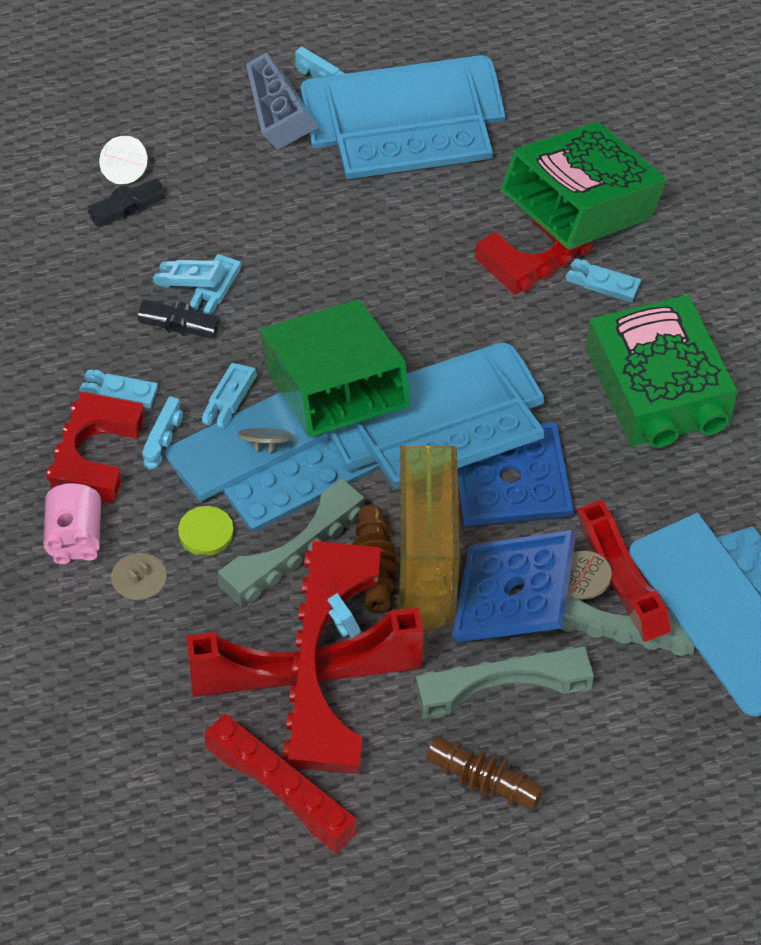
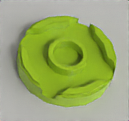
M212 506L196 507L188 511L181 518L178 526L181 544L186 550L196 555L207 554L209 556L224 551L231 543L234 533L233 523L229 515L220 508Z

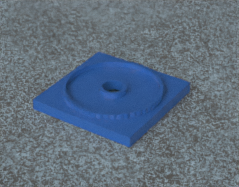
M556 422L540 424L544 429V438L454 469L457 477V490L463 526L573 517L574 510ZM505 470H515L520 474L521 478L516 482L509 483L502 480L500 474Z
M567 530L469 545L452 635L456 642L562 628L576 538L573 531ZM519 584L525 585L518 594L509 595L514 586Z

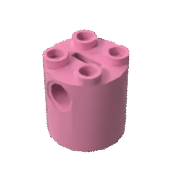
M63 484L48 491L45 497L43 544L46 552L53 556L54 562L67 564L70 562V559L91 561L97 558V552L100 548L101 498L96 490L81 484Z

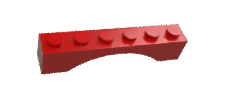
M603 499L577 508L581 532L591 550L604 557L611 566L612 579L610 583L643 641L647 642L670 633L668 610L658 592L647 584L635 566L618 531L614 518Z
M226 713L205 731L206 749L228 767L250 776L270 790L299 818L314 837L335 854L356 835L357 819Z

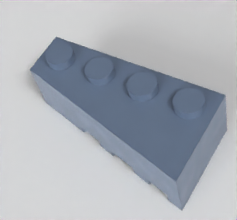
M267 52L246 64L262 135L277 150L319 127L282 68Z

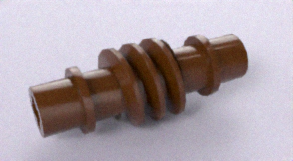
M368 505L358 511L359 523L355 527L357 538H355L352 545L381 547L378 584L361 591L365 598V608L370 612L376 613L386 611L390 607V593L393 591V582L388 577L396 572L395 548L385 537L388 534V525L383 520V510L378 506Z
M438 736L433 740L427 752L426 760L443 768L442 772L446 775L452 772L460 776V787L464 788L469 784V791L475 793L480 789V796L486 798L490 795V800L498 794L508 799L507 803L511 806L517 803L532 811L537 807L543 794L544 786L527 779V773L521 772L518 775L508 770V759L505 758L497 766L498 755L494 753L488 761L485 760L487 749L485 748L476 756L475 752L463 749L462 743L459 741L453 744Z

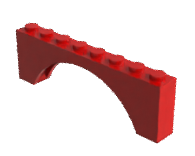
M313 541L312 551L306 550L304 567L310 569L309 577H303L301 594H307L306 604L300 603L298 617L299 621H304L303 631L297 630L295 647L301 648L300 658L294 657L292 675H298L297 685L291 684L289 702H295L294 712H288L286 730H291V739L284 741L283 758H288V764L294 769L359 774L362 737L347 728L327 705L317 681L315 654L320 636L331 618L328 612L332 610L328 599L338 594L345 603L357 593L377 585L381 547Z
M419 607L389 611L380 622L367 631L346 641L316 649L315 671L317 681L422 669L423 627ZM216 632L186 635L193 697L297 684L298 675H292L294 657L300 658V651L267 652L249 649L227 641Z

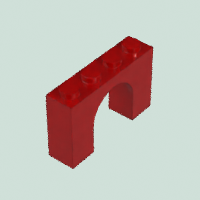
M533 219V223L554 242L555 245L551 249L539 254H526L513 248L495 231L476 243L475 259L509 291L517 295L521 291H529L534 283L540 279H548L559 267L565 268L569 266L578 255L584 256L588 254L592 249L593 241L568 250Z
M81 391L78 401H74L72 404L70 422H66L64 425L62 443H58L56 446L54 464L49 465L47 469L46 480L50 482V488L53 489L63 484L86 485L97 491L101 501L115 503L122 483L120 467L88 461L81 457L77 450L84 440L96 434L108 433L138 439L145 419L143 403Z

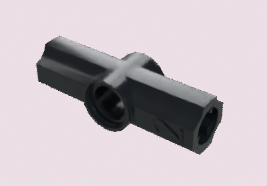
M153 179L133 188L120 186L112 192L111 197L87 206L88 214L96 226L119 217L128 219V216L136 213L138 215L143 207L165 199V192L158 179Z
M142 300L139 308L138 322L164 327L168 333H181L180 336H184L187 332L214 338L219 329L220 316L195 311L185 302L177 301L172 305Z

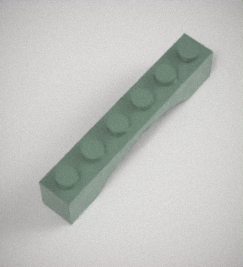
M341 478L321 493L320 504L316 514L303 532L284 546L272 551L250 556H238L217 572L218 586L240 607L247 602L252 603L256 601L262 590L267 586H275L281 580L284 573L288 570H296L305 558L306 550L312 551L313 541L326 542L330 538L335 539L340 536L344 527L350 522H358V511L364 507V497Z
M567 595L563 626L560 628L563 631H582L594 638L606 636L614 638L622 644L634 642L642 644L645 648L651 650L658 648L667 649L679 656L693 655L695 647L669 610L668 616L671 632L644 642L630 616L601 611L583 603L578 598Z
M585 646L578 648L567 647L556 652H539L533 656L511 657L507 660L493 663L482 662L470 667L458 666L441 672H425L422 675L416 676L415 691L422 718L424 719L451 714L462 702L472 695L497 685L511 683L536 684L566 694L592 689L594 675Z

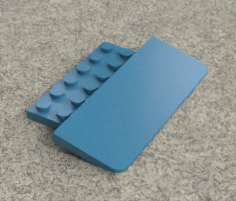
M472 56L305 80L301 85L302 101L319 126L317 129L309 132L312 148L338 145L346 179L492 159L493 151L485 124L505 121V112L492 61L486 56Z
M497 343L407 373L411 406L327 432L347 471L377 462L396 490L544 438V429L529 410L544 404V396L514 347L507 343Z
M280 393L233 415L225 429L219 428L216 423L170 445L165 451V457L200 502L222 491L251 533L320 500L321 493L341 478L350 485L381 469L377 462H373L347 471L328 433L325 432L308 437ZM249 428H274L291 432L293 438L287 442L276 443L275 450L272 452H268L269 443H261L262 448L255 451L254 442L240 439L238 432Z
M697 512L633 542L629 549L630 557L653 589L658 592L668 610L736 704L747 715L760 716L761 536L752 526L716 538Z

